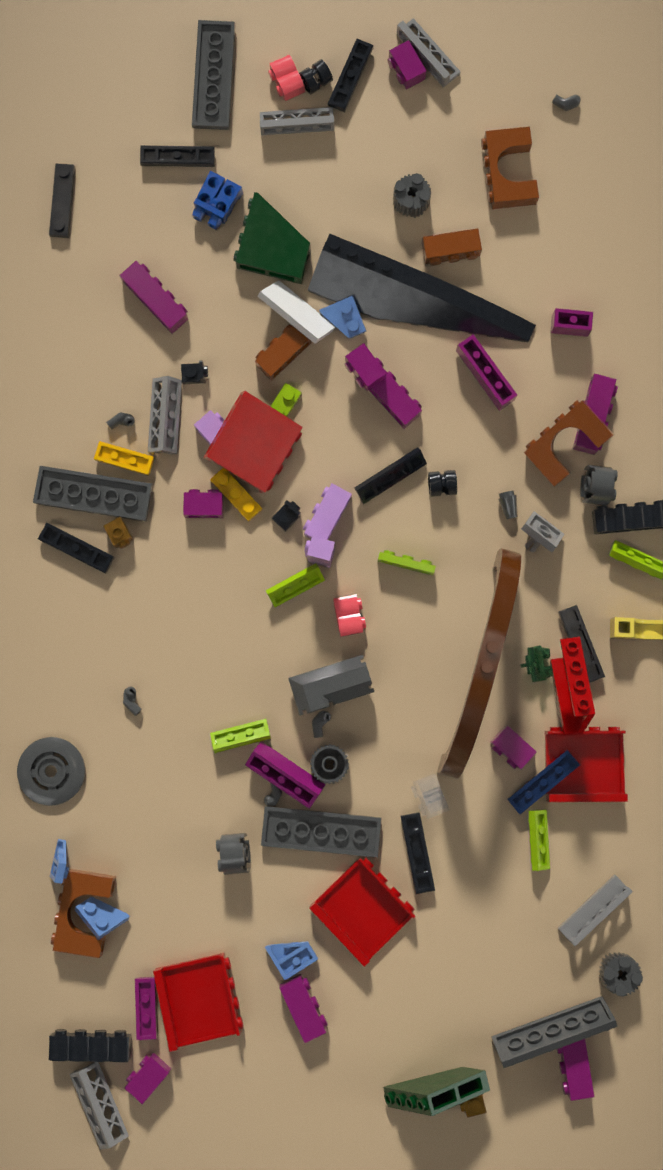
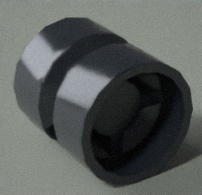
M322 59L312 64L311 69L306 68L299 73L305 90L310 95L319 90L320 85L325 86L333 81L331 71Z
M455 470L444 471L443 474L439 471L428 472L430 497L441 496L442 493H445L446 496L457 495V476Z

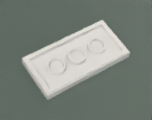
M279 280L258 294V297L314 344L332 333L336 327Z

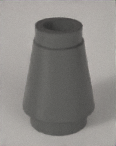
M514 490L499 493L500 498L498 500L506 519L518 517L517 495L514 494Z

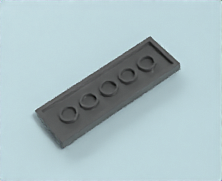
M198 20L192 128L229 130L235 22Z
M39 466L33 503L146 522L153 484Z
M265 806L261 846L378 858L381 818Z
M603 996L491 1037L503 1068L618 1026Z

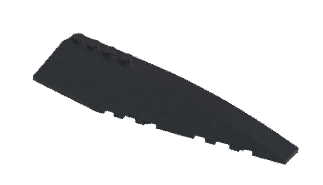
M330 233L308 287L309 292L333 302H339L353 296L360 313L378 320H392V322L397 323L405 322L411 323V325H424L430 328L456 332L463 331L475 335L483 334L488 337L496 336L527 343L536 326L524 318L464 289Z

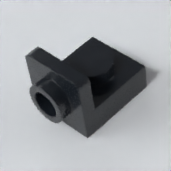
M199 360V363L181 364L182 384L205 383V377H208V366H204L203 360Z
M286 500L280 510L272 517V520L286 532L301 516L299 511L301 508L294 501L290 503Z

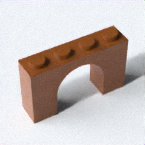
M530 126L485 131L484 138L481 139L482 150H485L486 154L483 157L484 168L487 167L488 170L486 185L490 186L488 202L492 203V209L536 205L538 202L537 180L509 181L500 174L497 166L498 161L508 154L530 152L532 146Z
M584 400L581 402L575 401L569 407L571 411L566 415L562 413L554 420L556 424L551 429L549 426L540 433L542 437L537 441L533 439L525 446L527 448L524 452L526 456L554 487L570 474L568 469L556 457L553 449L554 440L560 431L569 427L580 429L598 448L614 435Z
M74 869L68 870L67 878L63 879L61 884L64 885L63 893H60L58 897L60 910L59 913H56L54 925H57L56 933H53L51 937L52 951L100 958L103 955L106 935L98 940L93 933L78 929L71 918V907L74 901L82 895L112 897L116 876Z

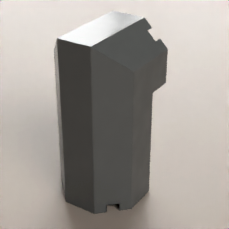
M363 655L288 678L299 715H304V710L307 713L330 707V702L336 705L374 693V688H369L372 681L366 662L361 663V660L364 659Z

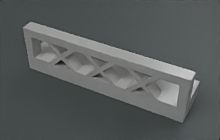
M414 18L407 24L402 21L397 25L398 37L403 42L409 40L422 64L443 88L460 75V70ZM412 26L418 31L417 36L410 29ZM422 41H426L429 44V49L422 43ZM434 55H439L441 57V63L436 59ZM445 68H450L454 73L450 75Z
M333 107L260 112L261 136L334 131ZM321 114H330V116H320ZM264 118H273V120H264Z
M164 376L154 378L152 381L148 453L164 452L177 454L182 384L180 379ZM159 383H162V389L159 392ZM161 402V407L157 410L158 404ZM160 420L159 427L156 428V423ZM158 438V447L155 448V441Z
M614 874L564 921L558 929L576 946L633 891L625 886Z
M93 1062L83 1069L70 1073L69 1075L99 1148L110 1149L127 1138L129 1135L99 1062ZM93 1068L97 1075L95 1082L90 1081L87 1072ZM97 1088L103 1089L104 1097L102 1101L97 1099ZM105 1106L109 1107L112 1111L110 1120L104 1116ZM113 1125L117 1126L121 1133L115 1139L111 1133Z

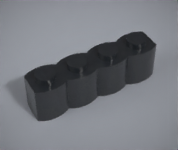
M663 500L654 501L652 505H646V502L634 503V506L617 504L615 505L616 508H608V505L597 506V509L592 511L594 534L663 529Z
M56 1029L49 1036V1061L129 1062L131 1059V1034H127L126 1030H116L111 1034L107 1033L106 1030H95V1033H87L85 1029L75 1030V1033H69L66 1029Z

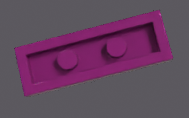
M154 977L135 978L136 1040L157 1039Z

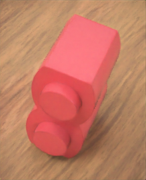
M290 54L269 63L270 70H268L271 80L277 83L275 87L279 97L283 96L284 100L287 101L305 93L304 83Z
M356 594L334 598L333 602L340 637L363 633V628H366L365 618L360 616L359 610L363 609L361 598H357Z

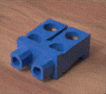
M210 171L194 201L193 218L202 222L204 216L208 215L210 217L207 223L208 226L217 230L221 223H226L236 202L242 197V186L228 179L225 180L224 177Z

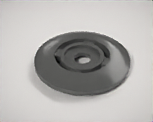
M57 737L39 739L29 745L19 759L17 766L19 785L24 794L36 803L49 806L62 804L73 798L84 782V759L79 750L67 740ZM54 753L62 755L68 762V765H65L61 758L54 756ZM49 765H53L57 769L54 777H48L45 773ZM34 777H36L37 781L41 785L48 787V790H44L39 785H37L34 781Z

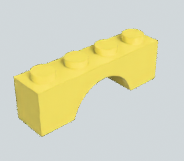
M614 617L610 619V638L663 640V620Z

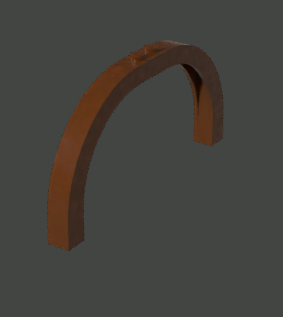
M503 548L497 551L492 569L497 571L496 583L467 696L452 741L446 753L442 754L437 773L457 779L461 776L467 765L480 730L506 639L519 583L521 554Z

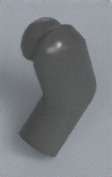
M556 95L552 103L568 111L578 107L581 98L578 95H573L564 99Z
M120 412L106 423L111 429H114L119 424L132 426L135 423V418L131 414Z
M128 687L123 693V704L136 716L142 708L135 703L136 689Z
M328 711L319 712L312 720L314 738L323 737L322 727L331 719V714Z
M270 783L272 792L264 798V803L267 806H275L282 795V790Z

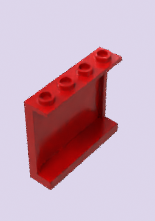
M243 391L234 403L203 458L213 461L257 488L260 493H265L272 488L274 484L272 480L275 475H279L283 469L282 463L285 458L288 459L293 451L291 447L302 436L300 431L303 427L247 391Z
M580 637L560 639L563 658L550 660L564 736L584 733L595 715Z
M550 727V731H545V768L567 750L580 763L577 769L546 793V801L628 802V794L625 793L623 734H626V731H620V727H608V731H600V727H589V731H584V733L565 736L562 727Z
M360 857L310 905L309 909L365 967L370 962V959L412 917L415 918L416 916L413 913L414 907L408 901L404 903L399 898L401 896L399 891L394 886L390 888L386 884L388 880L380 872L378 874L375 873L372 869L374 865L367 858L363 860Z
M225 953L163 966L153 971L169 1052L178 1050L182 1046L237 1034V1036H240L241 1029H244L242 1017H238L237 1009H240L238 997H234L233 989H235L234 978L229 975L231 963L229 957L226 958Z

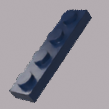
M569 750L565 751L507 800L521 815L577 769L580 763Z

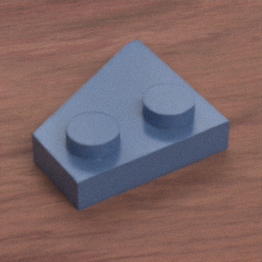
M353 296L319 310L324 317L349 339L367 332Z
M58 839L50 877L54 883L62 884L63 879L67 878L69 868L66 867V840Z
M94 897L88 898L75 907L76 913L98 940L128 921L130 917L127 913Z
M308 941L265 946L284 980H287L318 960V956Z

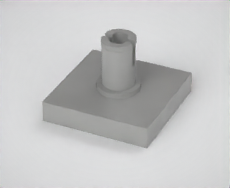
M535 511L521 528V530L531 536L525 547L529 549L534 543L529 550L530 552H535L540 544L550 552H553L564 536L563 532Z

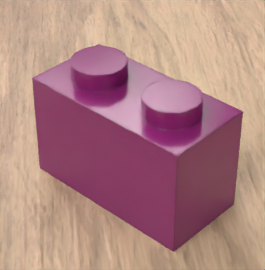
M409 40L389 50L388 64L391 69L396 71L398 82L401 85L403 84L406 90L426 79V69Z
M555 308L552 314L550 333L588 337L592 331L593 312Z
M364 343L345 356L346 363L344 365L350 373L353 372L357 377L355 380L360 388L364 387L368 391L386 379L385 371Z
M190 489L189 492H184V517L223 518V494L215 489H210L208 492Z
M508 725L504 726L490 742L493 745L491 749L499 756L503 754L508 759L506 762L513 769L516 767L522 769L537 752Z
M154 1052L150 1057L146 1055L139 1063L141 1068L137 1072L133 1070L126 1079L128 1083L124 1089L141 1104L148 1099L171 1070Z

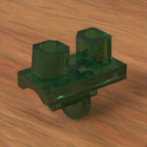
M541 645L527 648L526 663L520 665L521 668L527 667V674H531L532 682L544 681L546 678L553 676L552 667H544L543 660L550 658V649L542 648Z

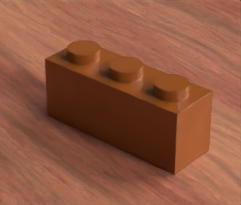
M479 229L424 236L422 238V249L425 265L435 266L446 261L455 263L460 259L474 260L478 258L482 252Z
M291 324L284 328L283 334L279 338L275 337L269 343V347L265 351H260L255 357L256 366L271 381L312 343L310 339Z

